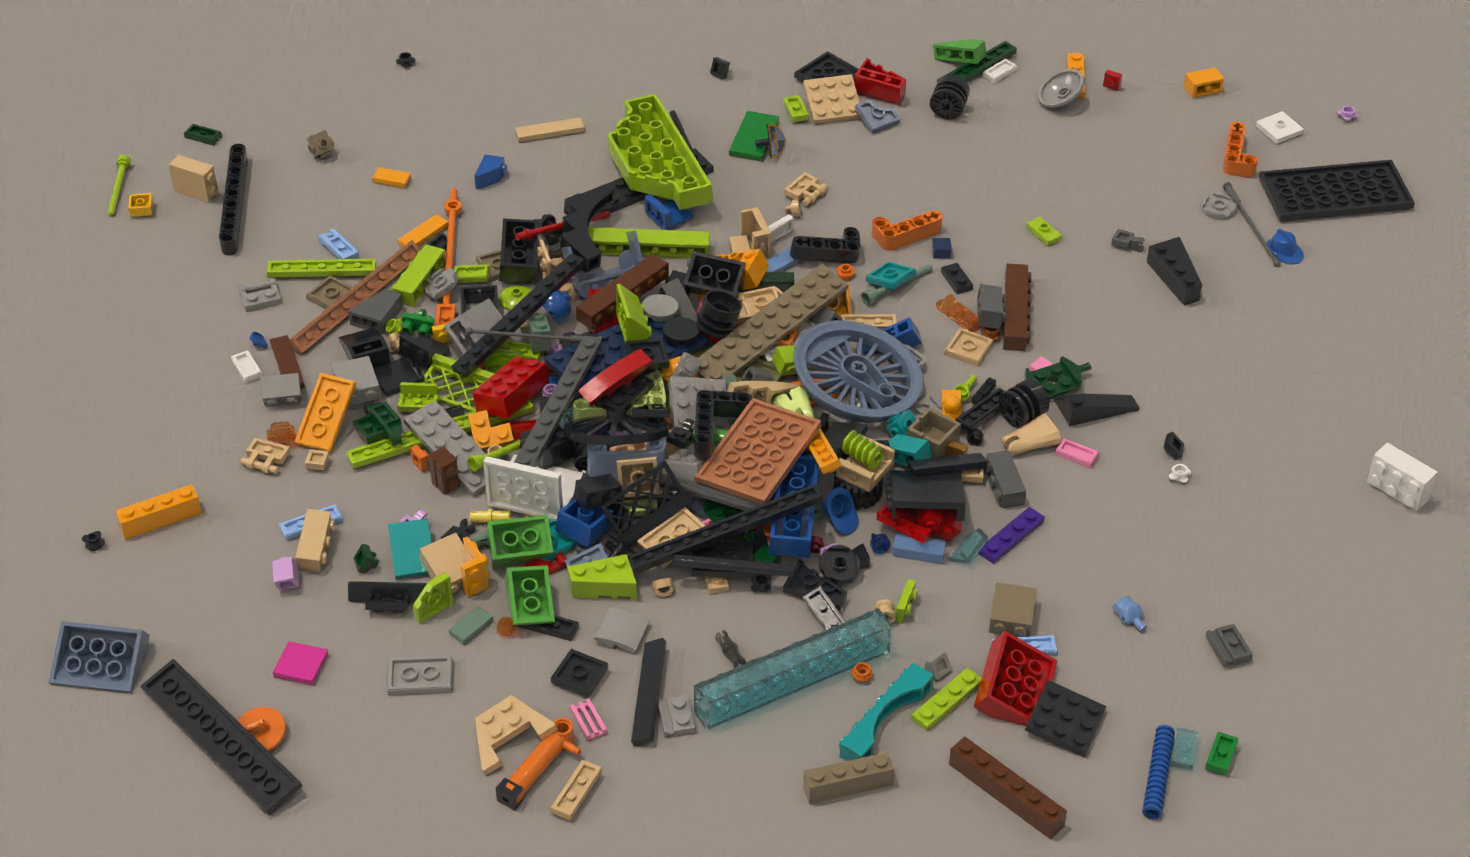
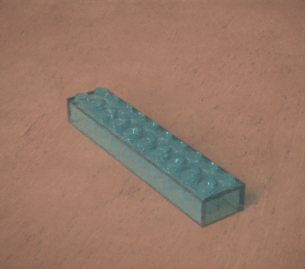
M878 608L854 619H849L840 625L830 627L821 633L813 634L809 638L794 642L785 648L775 650L766 656L758 657L754 661L739 665L730 671L720 673L711 679L701 681L694 685V713L705 730H708L847 671L859 662H868L890 652L892 624Z

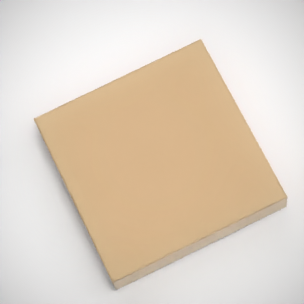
M959 328L946 347L944 355L979 366L993 345L994 339Z

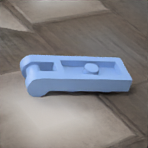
M334 228L326 234L318 235L320 244L325 245L338 259L359 258V251Z

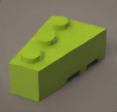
M627 554L567 566L568 584L573 598L611 596V599H618V596L631 597V600H637V583Z

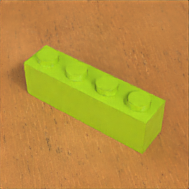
M425 244L418 251L415 259L410 262L406 271L401 274L400 279L393 285L392 291L402 294L404 305L414 307L424 294L425 285L428 286L429 278L446 264L445 249Z

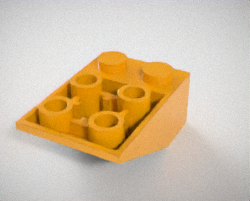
M761 249L717 255L718 257L746 263L743 290L757 288L769 268V264Z

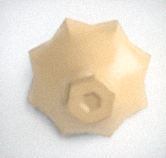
M397 332L389 336L390 343L388 348L391 352H399L400 335Z

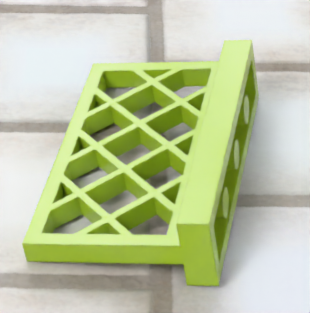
M435 353L432 357L433 363L424 375L425 380L420 383L434 384L445 380L446 385L438 387L439 392L449 390L450 395L440 396L439 402L449 406L460 404L466 412L475 411L476 409L470 405L474 403V398L468 399L467 394L474 392L494 373L476 368L466 378L453 372L451 366L457 360ZM435 370L443 374L434 378L431 376ZM456 377L459 381L449 384L447 379ZM469 382L475 384L474 387L465 389L463 384ZM461 385L462 391L452 394L451 388ZM465 395L466 400L462 402H456L454 400V398Z

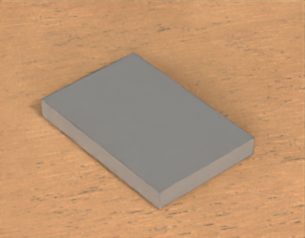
M452 655L389 658L388 696L452 693Z

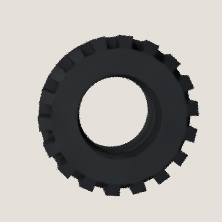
M835 473L833 489L839 487L846 489L852 497L856 510H861V508L867 509L869 506H874L876 502L880 501L883 490V477L868 492L836 477Z

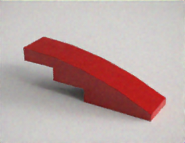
M639 349L609 366L579 389L578 392L592 406L605 394L609 396L621 385L624 387L651 365L653 361L642 349Z

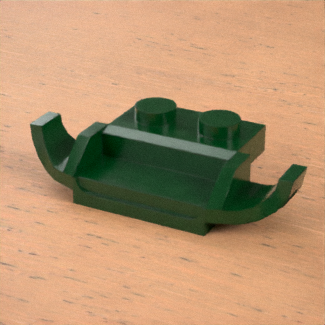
M387 402L364 405L365 414L369 413V415L352 421L354 428L367 444L377 442L383 438L390 439L392 446L402 443L401 419Z

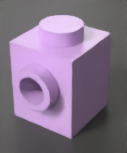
M281 557L278 560L272 561L273 581L279 591L300 587L298 565L292 557Z

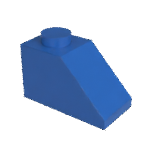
M484 155L474 175L476 189H481L501 181L503 175H506L507 172L504 157Z

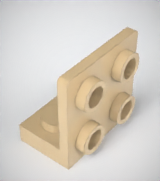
M542 239L539 240L540 247H537V253L540 261H538L539 271H543L542 278L544 279L563 260L562 257L550 259Z

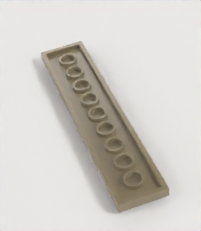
M822 263L699 356L698 359L702 361L697 370L699 377L725 380L729 373L737 375L846 291L848 284Z

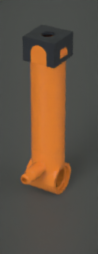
M567 718L556 719L554 723L558 730L544 738L509 779L504 778L496 787V797L499 803L515 811L524 801L523 795L563 749L576 755L581 753V749L573 744L574 729L571 720Z

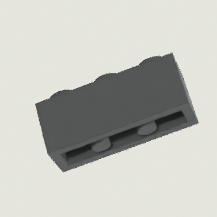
M980 284L977 296L978 326L1000 329L1001 322H1005V294H1002V287Z
M1010 451L987 453L986 460L988 463L987 467L984 468V472L988 473L989 484L991 487H994L996 501L1000 502L1002 508L1025 505L1026 489Z

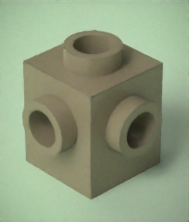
M326 130L307 138L309 143L308 149L315 158L318 156L325 158L331 155L330 152L334 149V142L328 136Z

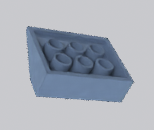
M61 621L49 683L132 692L146 656L150 635L140 629Z

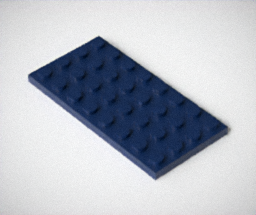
M648 317V326L651 327L652 337H649V339L663 338L668 359L682 356L683 352L691 355L709 346V340L700 332L699 338L691 344H672L663 337L662 328L665 322H656ZM619 324L592 335L594 337L602 336V346L578 390L609 366L627 356L625 341ZM580 343L572 344L544 357V362L561 377ZM656 369L644 370L640 374L645 376L656 371Z

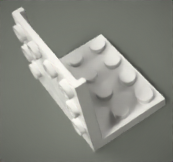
M515 454L510 462L485 457L483 465L488 506L531 516L548 515V520L557 521L558 511L573 500L576 480L581 479L583 472L587 474L585 470L577 472L555 466L544 470L537 465L536 467L514 463L517 457Z

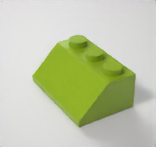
M616 284V315L624 341L648 340L649 337H652L651 327L648 326L647 315H644V305L640 304L637 295L623 285Z

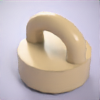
M798 199L792 200V205L786 206L784 210L789 213L792 212L793 217H800V201Z
M671 577L652 582L654 593L658 597L670 596L674 591ZM667 586L669 588L666 592L659 591V588Z

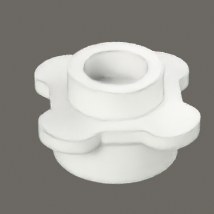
M1183 464L1173 466L1169 478L1177 482H1188L1187 477L1191 471L1187 466Z

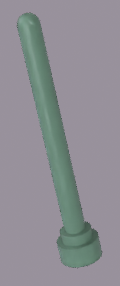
M926 265L916 270V275L905 283L930 272L932 266ZM881 287L875 291L868 289L862 292L861 298L866 305H871L876 302L879 296L893 289Z

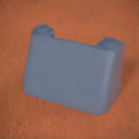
M666 439L647 442L646 450L607 451L606 445L587 444L588 476L594 477L611 473L618 481L617 461L656 457L657 465L666 460ZM662 469L658 471V477L662 474Z

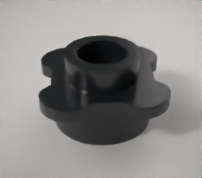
M403 52L399 55L396 63L401 64L403 67H409L416 60L410 53Z
M95 531L82 537V541L86 544V549L96 551L102 547L105 540L101 538L102 534L100 531Z
M756 574L751 578V582H753L751 590L753 592L771 591L769 584L771 578L768 575Z

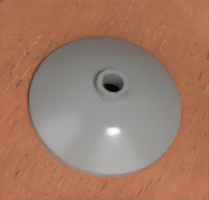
M1065 69L1056 72L1043 82L1038 91V99L1042 105L1050 108L1067 105L1079 96L1084 87L1085 78L1076 69Z

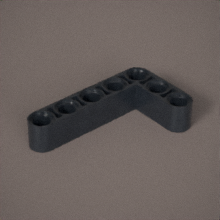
M702 390L697 393L694 456L696 458L708 459L711 457L713 416L738 418L753 397L750 394Z

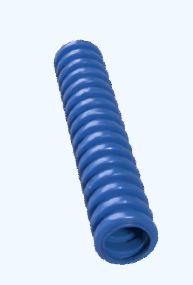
M1168 725L1158 726L1154 738L1142 809L1143 815L1150 819H1158L1162 816L1175 730Z

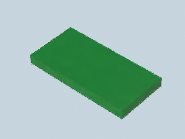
M747 111L729 149V155L762 161L768 145L757 147L755 140L768 138L766 124L777 126L779 116Z

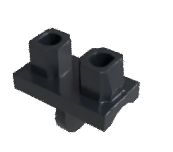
M544 214L541 219H534L538 220V228L556 224V219L552 214ZM561 229L541 235L547 239L549 245H554L560 242L559 237L564 232Z

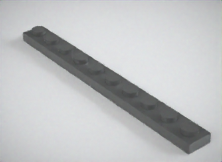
M583 337L514 463L536 467L547 447V443L553 436L602 346L601 340Z

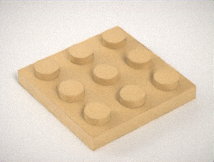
M852 74L803 81L813 124L861 118L855 109L856 104L860 102Z

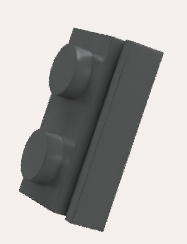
M1235 624L1206 632L1208 641L1224 667L1229 663L1236 664L1252 660L1253 654Z

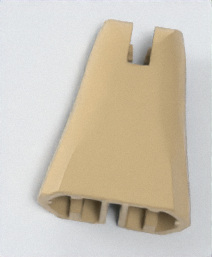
M1044 413L1023 427L1001 438V442L1010 451L1011 456L1038 448L1058 446L1061 444V435L1055 424Z

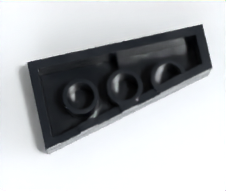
M1177 237L1150 245L1147 256L1148 265L1183 305L1199 301L1202 283L1181 238Z

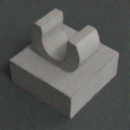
M938 651L924 662L925 669L934 674V680L940 679L952 670L945 651Z

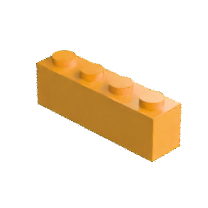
M192 484L115 510L118 524L125 540L202 513L198 495Z

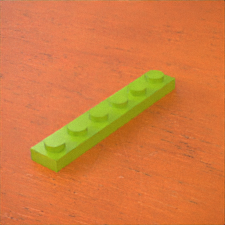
M376 259L268 260L267 277L367 276L376 269L377 262Z

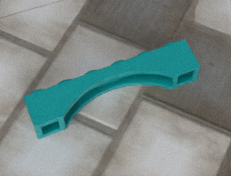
M914 663L908 669L905 668L901 672L899 679L890 684L888 691L884 695L879 696L873 708H869L865 712L863 719L854 724L847 736L842 737L839 742V757L850 761L872 756L874 735L881 722L898 708L922 701L933 688L934 674Z

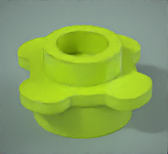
M401 318L388 321L385 330L389 332L388 337L394 332L399 334L402 331Z

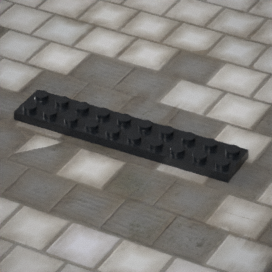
M175 659L168 662L140 686L267 815L274 812L302 787L301 782Z

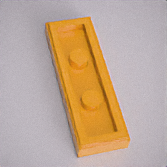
M436 214L399 238L398 244L403 247L413 240L417 247L446 229L449 221Z

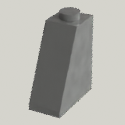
M384 289L348 311L350 325L362 329L375 328L380 334H383L388 321L395 319L403 308L402 294Z

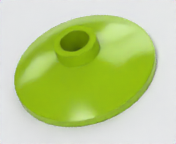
M525 286L508 287L500 293L499 303L503 308L511 310L515 303H519L531 289Z

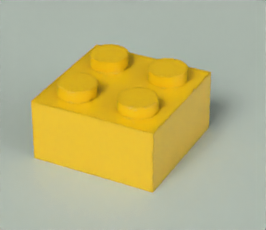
M152 193L132 194L129 196L128 209L130 217L152 215Z

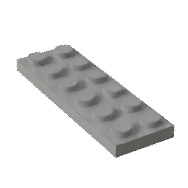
M436 401L429 403L404 418V424L431 453L441 447H445L457 458L459 483L472 497L486 489L484 466L482 469L474 472L467 463L468 457L475 454L483 456L485 453Z

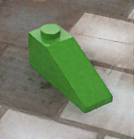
M967 39L933 44L935 60L978 64L987 56L985 40Z

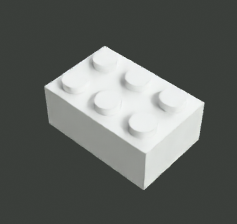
M1386 443L1374 454L1367 482L1418 511L1430 499L1438 472L1393 445Z

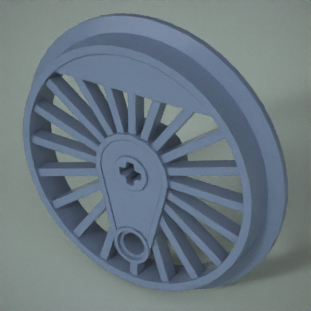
M847 320L823 322L805 331L795 346L794 366L803 389L807 391L809 397L816 404L843 419L862 423H876L889 420L895 413H902L911 408L918 400L922 391L923 377L916 358L899 340L874 326ZM851 341L857 342L856 354H852L849 344ZM862 344L871 347L867 356L861 355ZM841 347H844V351H845L846 356L844 355V353H843L842 350L840 349ZM876 350L884 354L873 362L870 360ZM889 359L894 363L891 365L877 368V366L881 365ZM807 368H812L819 371H808ZM898 370H900V372L902 373V374H884V373H889V372L898 371ZM812 378H814V379H825V380H820V381L814 382V380H813ZM893 382H906V386ZM834 385L825 392L821 389L823 387ZM844 388L837 399L831 397L832 394ZM848 391L851 392L849 405L841 402ZM896 391L906 394V396L903 397L897 394ZM855 395L858 396L861 408L854 407ZM866 401L871 404L873 409H868Z

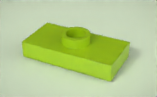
M1040 216L1026 222V228L1047 246L1062 240V235Z
M490 265L454 266V271L458 275L457 283L488 282Z

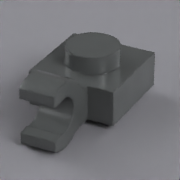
M1117 229L1112 238L1111 245L1127 249L1132 246L1135 251L1142 252L1144 249L1142 244L1145 239L1134 237L1135 233Z

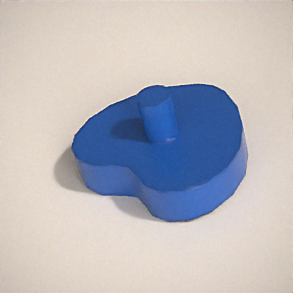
M253 332L249 338L254 346L257 345L261 348L267 346V342L262 334Z

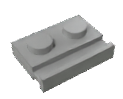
M688 695L669 697L663 701L659 699L658 710L665 738L673 734L674 736L695 733V724Z

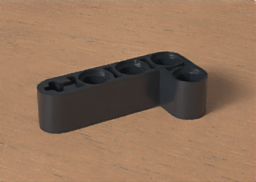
M847 227L844 229L842 239L796 236L792 240L790 256L796 260L855 263L861 248L860 233L854 227Z

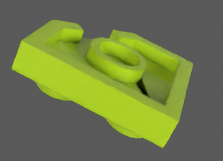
M446 572L430 580L413 604L414 616L419 623L454 604L451 578Z

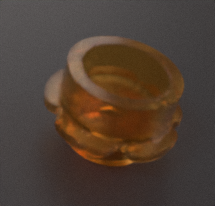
M510 617L501 618L496 625L498 634L503 636H510L517 629V625H513L512 618Z

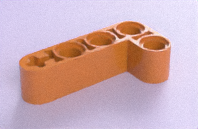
M1235 121L1231 123L1223 172L1228 175L1250 178L1255 176L1258 159L1254 155L1242 153L1245 125L1242 122Z
M933 210L893 225L884 217H876L872 222V237L884 250L897 249L938 234L942 227V213Z

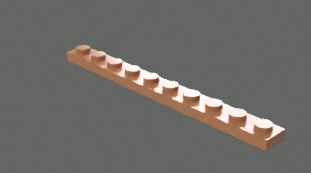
M411 240L292 336L288 341L298 354H302L349 315L348 311L373 296L407 268L420 250L414 241Z

